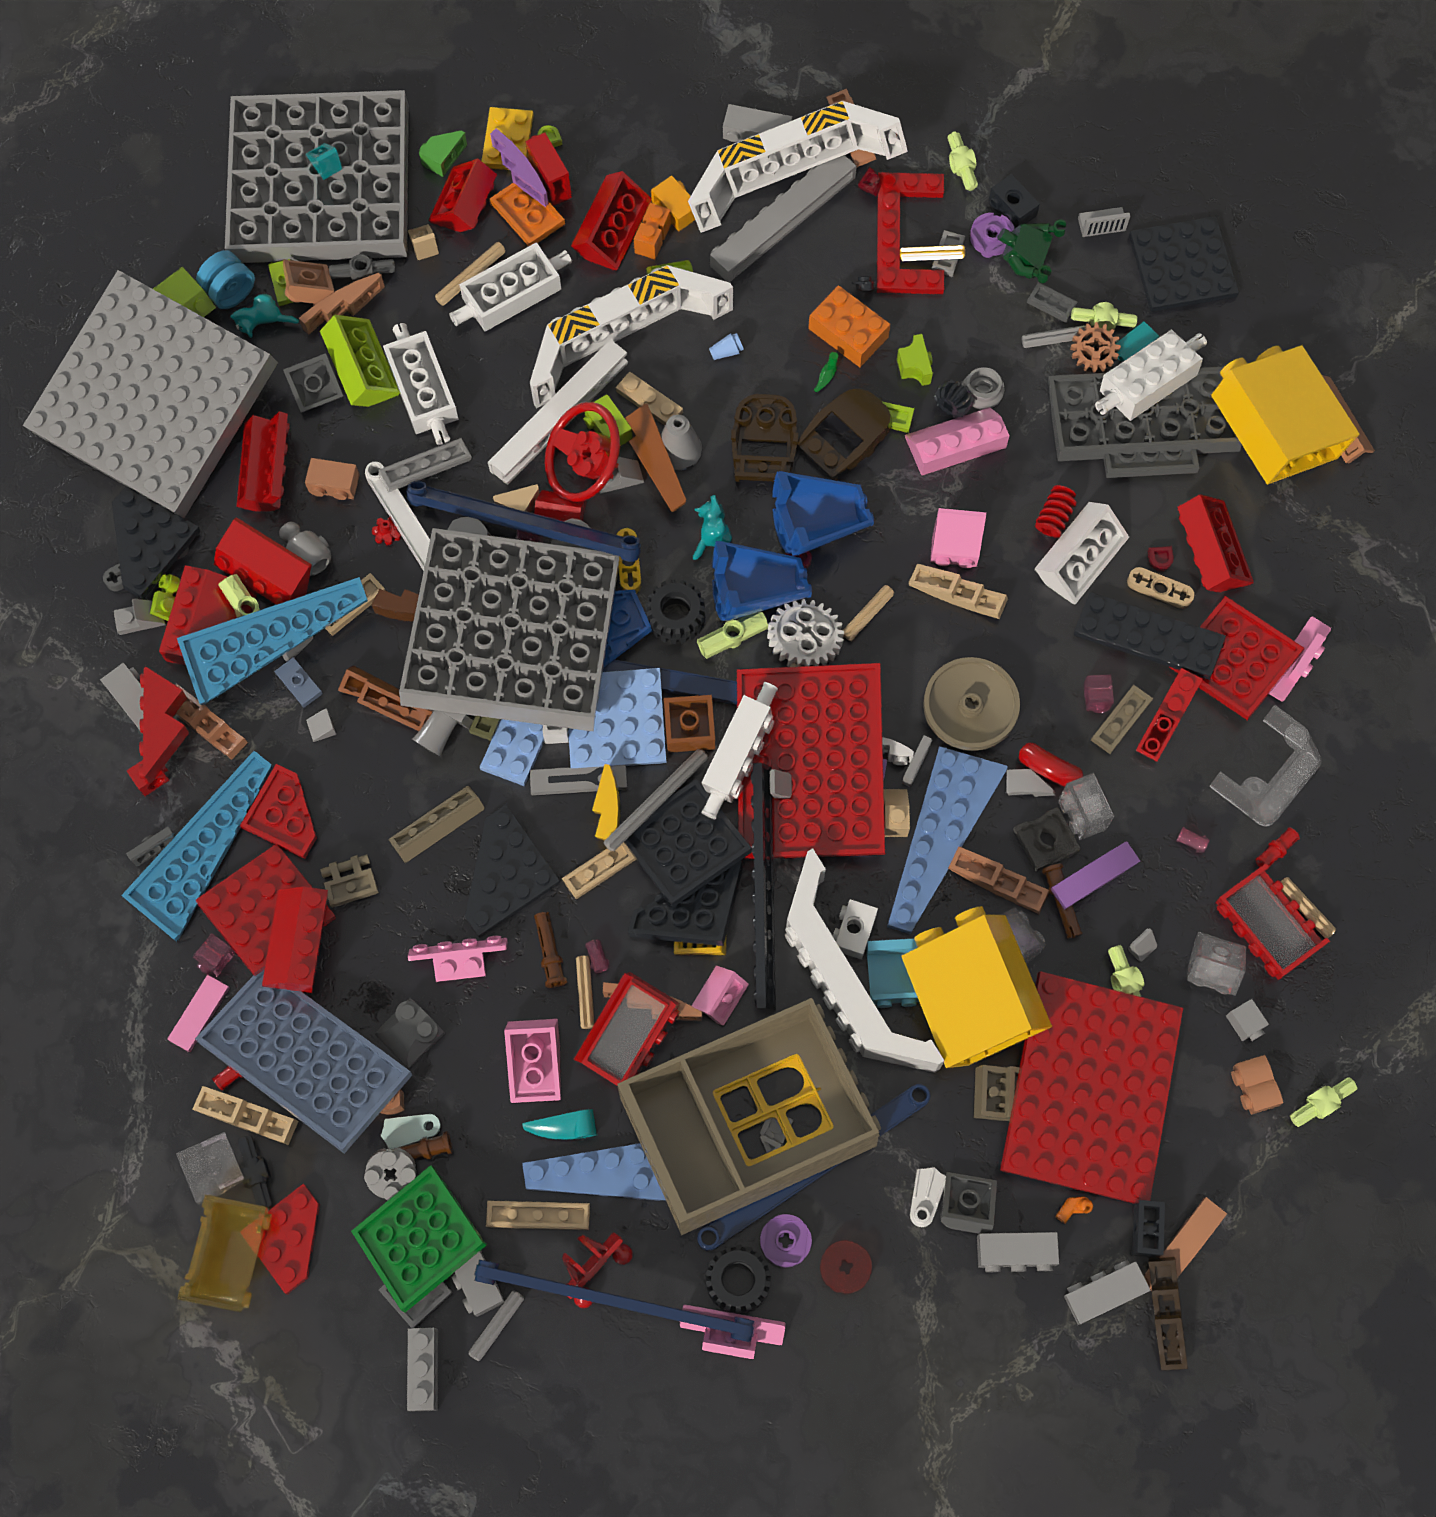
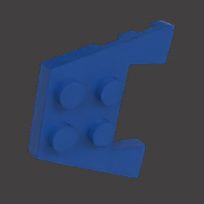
M634 589L615 591L603 668L652 631Z

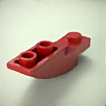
M1183 668L1180 669L1136 749L1137 752L1156 762L1158 761L1202 682V678Z

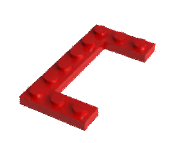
M878 172L881 185L877 202V293L943 294L944 270L900 269V197L943 198L944 174Z

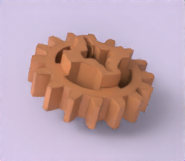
M1095 322L1093 328L1086 324L1085 331L1079 328L1077 331L1079 336H1073L1072 341L1076 344H1072L1070 350L1076 352L1072 354V359L1078 358L1079 360L1076 365L1084 364V371L1091 367L1093 373H1095L1097 368L1100 367L1103 372L1106 369V364L1112 367L1114 363L1112 359L1117 360L1119 356L1116 352L1120 350L1121 346L1115 344L1119 341V336L1113 337L1112 335L1115 330L1112 329L1108 332L1106 330L1107 324H1104L1102 328H1099L1098 322ZM1091 335L1088 341L1084 340L1081 342L1086 336ZM1093 344H1097L1098 351H1094ZM1110 353L1105 359L1100 361L1102 355Z

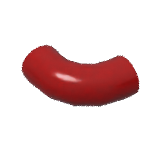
M1032 742L1027 743L1020 750V762L1043 777L1069 789H1075L1081 783L1083 772L1080 767L1053 755Z

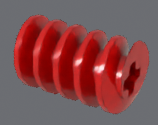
M1056 485L1051 489V494L1048 495L1047 501L1040 511V516L1036 519L1035 527L1039 532L1054 538L1061 537L1062 533L1060 530L1065 529L1064 523L1069 521L1068 515L1073 513L1072 508L1077 505V502L1073 499L1076 497L1075 492L1070 488Z

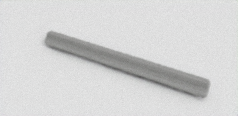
M697 749L604 841V845L608 850L615 851L707 760L708 755L704 750Z

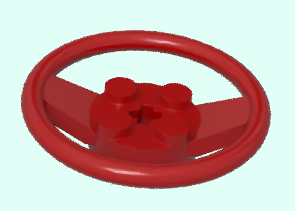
M583 402L573 406L560 417L549 436L545 451L546 476L552 490L559 497L567 501L582 502L595 496L604 488L609 479H613V472L619 465L617 463L620 451L619 429L614 416L603 405L595 402ZM592 411L604 418L609 428L610 437L592 431H580L576 434L564 430V427L576 415ZM555 448L568 455L567 463L572 466L577 475L597 481L583 492L571 493L566 491L559 484L555 475Z

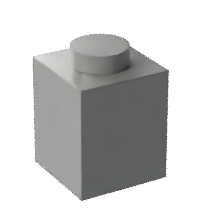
M1252 999L1226 1015L1242 1041L1249 1037L1254 1041L1265 1034L1263 1029L1269 1025Z

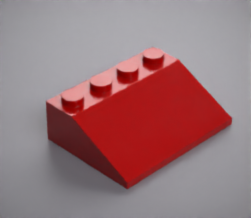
M185 565L159 649L165 661L186 665L177 638L237 618L234 608L218 586L227 576ZM243 584L251 597L256 599L258 593ZM249 605L241 606V610L244 613H252L253 610Z

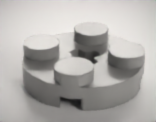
M401 1148L380 1149L367 1162L364 1175L365 1182L375 1195L389 1200L416 1178L415 1161L408 1152ZM386 1168L388 1170L396 1169V1178H387L384 1170Z

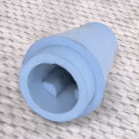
M730 333L709 348L714 360L738 355L740 351L744 350L737 333L733 335Z

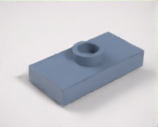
M294 657L274 671L303 708L322 695L321 690Z

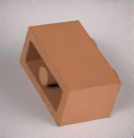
M311 458L305 484L309 493L315 496L329 495L339 500H346V498L354 499L360 474L357 466L354 464Z

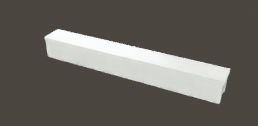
M610 339L488 461L490 472L494 473L508 485L547 446L549 436L560 417L573 406L583 402H590L628 364V361L624 358L627 352L618 346L614 340Z

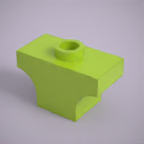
M913 335V341L910 346L898 349L897 363L901 378H915L922 386L929 385L933 375L931 369L933 363L931 352L926 350L923 335Z

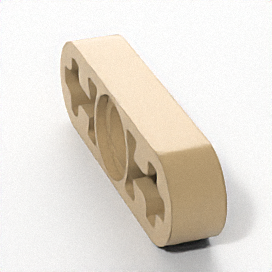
M1134 568L1127 579L1128 586L1132 590L1178 608H1187L1194 599V591L1190 586L1144 568ZM1138 575L1142 577L1140 583L1135 582ZM1151 579L1153 581L1150 587L1148 588L1147 585L1149 580ZM1163 583L1167 587V591L1159 593L1155 590L1154 585ZM1172 588H1174L1175 590H1174L1173 595H1172V597H1171V596H1169V594H1170ZM1181 593L1186 594L1184 601L1180 600Z

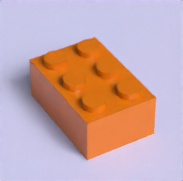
M839 285L809 316V330L858 367H861L889 338L890 323Z

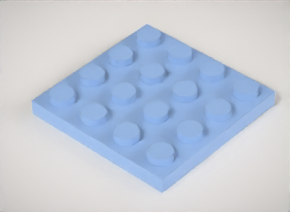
M660 668L602 672L594 731L568 728L571 768L601 767L605 764L610 766H634L667 763Z

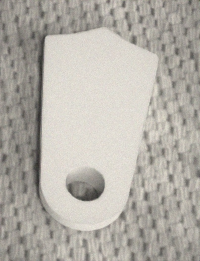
M935 1167L917 1169L910 1219L917 1227H926L932 1222L944 1191L946 1176L941 1174ZM918 1211H925L926 1219H919L917 1216Z

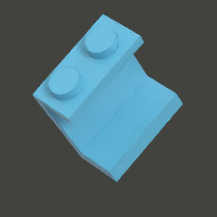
M914 939L867 941L866 953L870 998L874 1005L877 1004V1008H888L893 1003H901L902 1006L909 1007L917 1005L916 1002H919L901 957L917 948Z

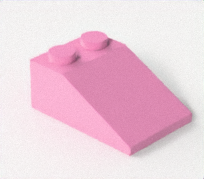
M939 508L932 536L930 563H936L939 566L959 565L962 568L977 567L986 513Z
M558 1019L508 1022L504 1031L511 1103L561 1100Z

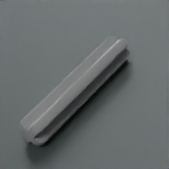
M1085 325L1025 334L1022 336V345L1024 348L1072 341L1073 336H1079L1077 333L1079 328L1085 331Z
M517 1291L510 1293L469 1350L468 1354L475 1360L480 1361L523 1302L524 1297Z

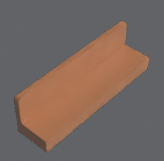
M1322 375L1360 434L1341 455L1345 463H1351L1365 452L1373 453L1375 451L1334 382L1330 377Z

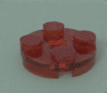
M847 1240L838 1241L829 1246L823 1254L820 1264V1273L825 1284L834 1292L843 1294L855 1293L862 1289L869 1280L872 1270V1262L868 1252L857 1243ZM842 1260L853 1264V1268L850 1269V1274L848 1275L844 1271H839L838 1267L842 1266Z

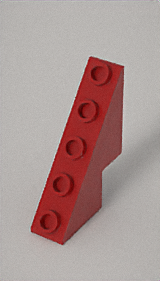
M145 667L144 674H140V685L144 690L143 696H140V708L143 711V719H140L139 726L140 732L143 733V741L139 743L140 755L143 756V764L139 766V775L141 779H146L151 784L189 732L185 725L172 718L187 699L183 690Z

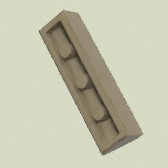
M468 785L388 840L406 863L483 811L484 806Z

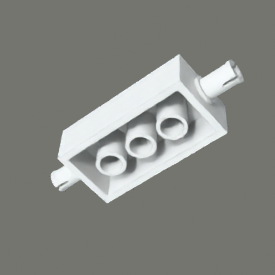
M536 242L459 284L462 299L466 305L449 313L452 322H455L454 325L458 326L473 317L477 319L483 330L487 331L561 290V284L557 270L572 263L569 254L564 250L562 253L548 259Z
M400 323L402 332H400L397 324L393 327L397 341L383 345L414 431L418 434L432 429L436 444L443 445L441 436L446 444L450 441V437L444 424L459 420L427 332L424 331L410 336L405 323Z
M1172 329L1104 374L1100 392L1105 397L1095 403L1097 411L1104 415L1116 407L1131 421L1198 375L1203 358L1196 351L1207 345L1206 338L1204 336L1200 338L1202 334L1198 333L1185 342Z
M764 682L756 700L745 695L743 696L702 781L705 791L711 793L701 812L702 814L716 819V815L724 800L732 803L734 798H739L743 789V785H741L744 776L749 777L753 769V757L755 754H760L764 746V742H762L765 733H770L775 722L771 707L769 706L778 690L776 686Z

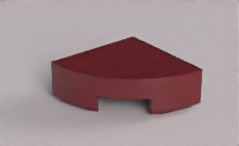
M869 167L859 182L858 187L877 196L881 182L879 176L871 167Z

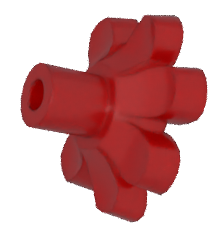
M390 517L387 520L377 519L378 526L372 528V534L376 535L375 541L380 544L385 540L386 545H391L393 543L392 539L396 541L401 539V535Z

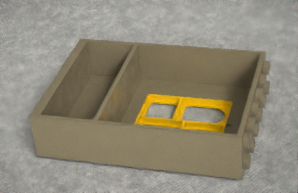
M812 998L617 1084L621 1102L681 1235L877 1146L878 1137H880L879 1130H881L879 1121L875 1115H870L867 1109L870 1107L868 1099L864 1093H859L856 1087L858 1084L856 1075L853 1070L848 1071L845 1062H847L845 1053L842 1048L837 1049L834 1040H836L834 1031L831 1026L826 1027L823 1018H825L823 1009L820 1004L815 1005ZM787 1067L798 1070L804 1079L802 1090L797 1095L773 1106L767 1105L757 1085L758 1079ZM745 1086L748 1088L758 1110L751 1116L737 1122H732L720 1098L728 1092ZM802 1104H811L821 1112V1125L813 1133L799 1138L795 1135L786 1112ZM775 1118L787 1143L758 1158L749 1159L738 1138L739 1132L767 1119Z

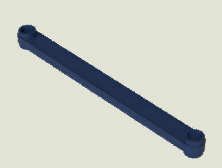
M413 481L408 484L407 499L409 504L413 506L425 505L620 556L622 560L628 562L638 560L641 552L640 540L635 536L622 537L428 487L422 481Z
M613 660L603 668V672L659 667ZM660 668L662 692L684 696L712 695V701L737 705V681Z
M916 1084L870 1114L871 1116L875 1115L881 1126V1130H879L880 1137L928 1104L930 1091L926 1086ZM916 1090L922 1091L925 1095V1100L923 1102L915 1101L912 1093ZM839 1164L712 1221L699 1231V1246L705 1250L716 1249ZM706 1232H713L716 1235V1241L712 1245H706L701 1240L702 1235Z
M479 1259L474 1273V1281L495 1285L497 1280L730 1332V1338L751 1342L755 1332L754 1320L735 1316L734 1321L501 1270L498 1269V1263Z

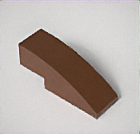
M379 589L371 605L376 614L402 621H414L419 594L404 589L400 597Z

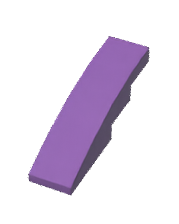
M496 128L490 133L492 146L501 153L503 165L511 170L513 183L546 207L548 205L547 192L537 172L516 145Z
M1126 841L1051 888V891L1065 910L1139 863L1140 859Z

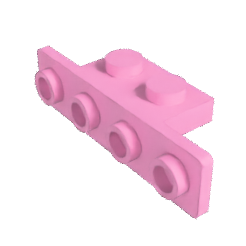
M1310 617L1295 640L1296 643L1304 647L1303 653L1270 692V695L1283 702L1301 676L1306 678L1313 667L1309 663L1313 657L1318 660L1325 649L1322 644L1331 631L1329 626L1314 617Z
M491 936L487 940L477 941L473 938L456 944L445 941L438 943L437 946L430 947L426 944H419L413 946V949H409L408 961L433 958L436 982L481 977L486 975L483 952L506 950L508 941L507 938H501V936Z
M683 1305L682 1310L730 1321H734L735 1316L755 1321V1332L751 1342L730 1338V1332L680 1322L681 1328L705 1332L702 1346L704 1351L754 1359L756 1341L775 1345H782L785 1322Z

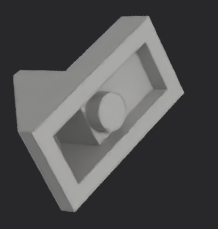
M618 457L617 463L619 465L613 472V479H609L599 494L644 483L638 461Z
M132 599V607L114 610L116 629L119 635L166 625L164 619L150 614L152 601Z

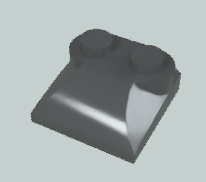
M326 353L283 370L301 413L343 397Z
M411 998L400 1003L396 1012L375 1032V1035L409 1069L445 1034L435 1021Z
M946 1172L943 1205L940 1215L941 1222L946 1227L978 1234L992 1231L997 1181Z

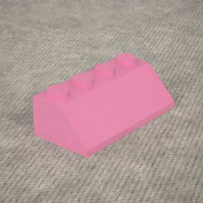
M989 407L906 434L905 438L922 476L1007 447L1010 435L1002 417Z

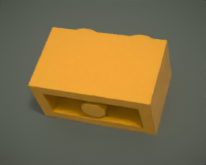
M671 175L651 189L652 203L671 209V224L678 231L695 221L688 202L691 196L687 193L681 181L677 182Z

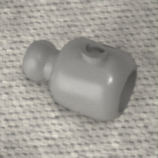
M288 522L281 527L279 536L284 542H288L286 549L312 564L310 576L319 574L329 565L331 552L328 549V543L322 536L318 537L312 531L300 532V527L295 522Z

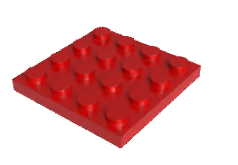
M1225 596L1200 626L1201 628L1226 635L1210 680L1202 678L1203 680L1199 688L1246 720H1249L1303 653L1304 647ZM1169 667V668H1171L1172 670H1174V671L1177 672V673H1179V671H1180V670H1178V669Z
M275 844L197 898L196 903L251 973L256 976L265 970L278 890L295 887L312 888V886L282 849ZM326 906L323 927L335 919L334 913L328 906Z

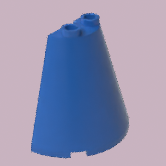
M782 471L776 473L772 497H777V500L775 502L776 508L773 509V518L777 537L787 554H792V556L800 555L866 527L873 526L874 516L869 509H865L867 506V496L863 494L861 485Z
M715 541L712 568H715V579L712 580L714 604L720 620L731 621L811 597L812 587L807 582V569L803 567L801 558L723 541Z

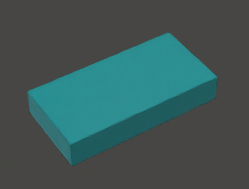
M1143 321L1116 343V345L1121 346L1120 350L1116 352L1119 354L1118 359L1124 362L1157 340L1159 335Z

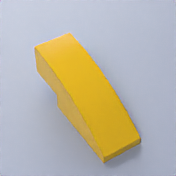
M608 764L604 765L592 809L594 813L601 814L595 835L596 838L606 840L620 826V797L617 781L612 767Z

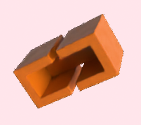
M653 203L649 204L643 217V223L640 224L634 237L636 254L656 259L663 244L662 240H665L671 226V209Z

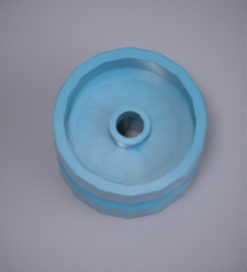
M223 250L209 257L201 265L196 276V282L217 307L229 309L238 305L249 295L254 286L255 277L254 273L241 263V260L234 253Z

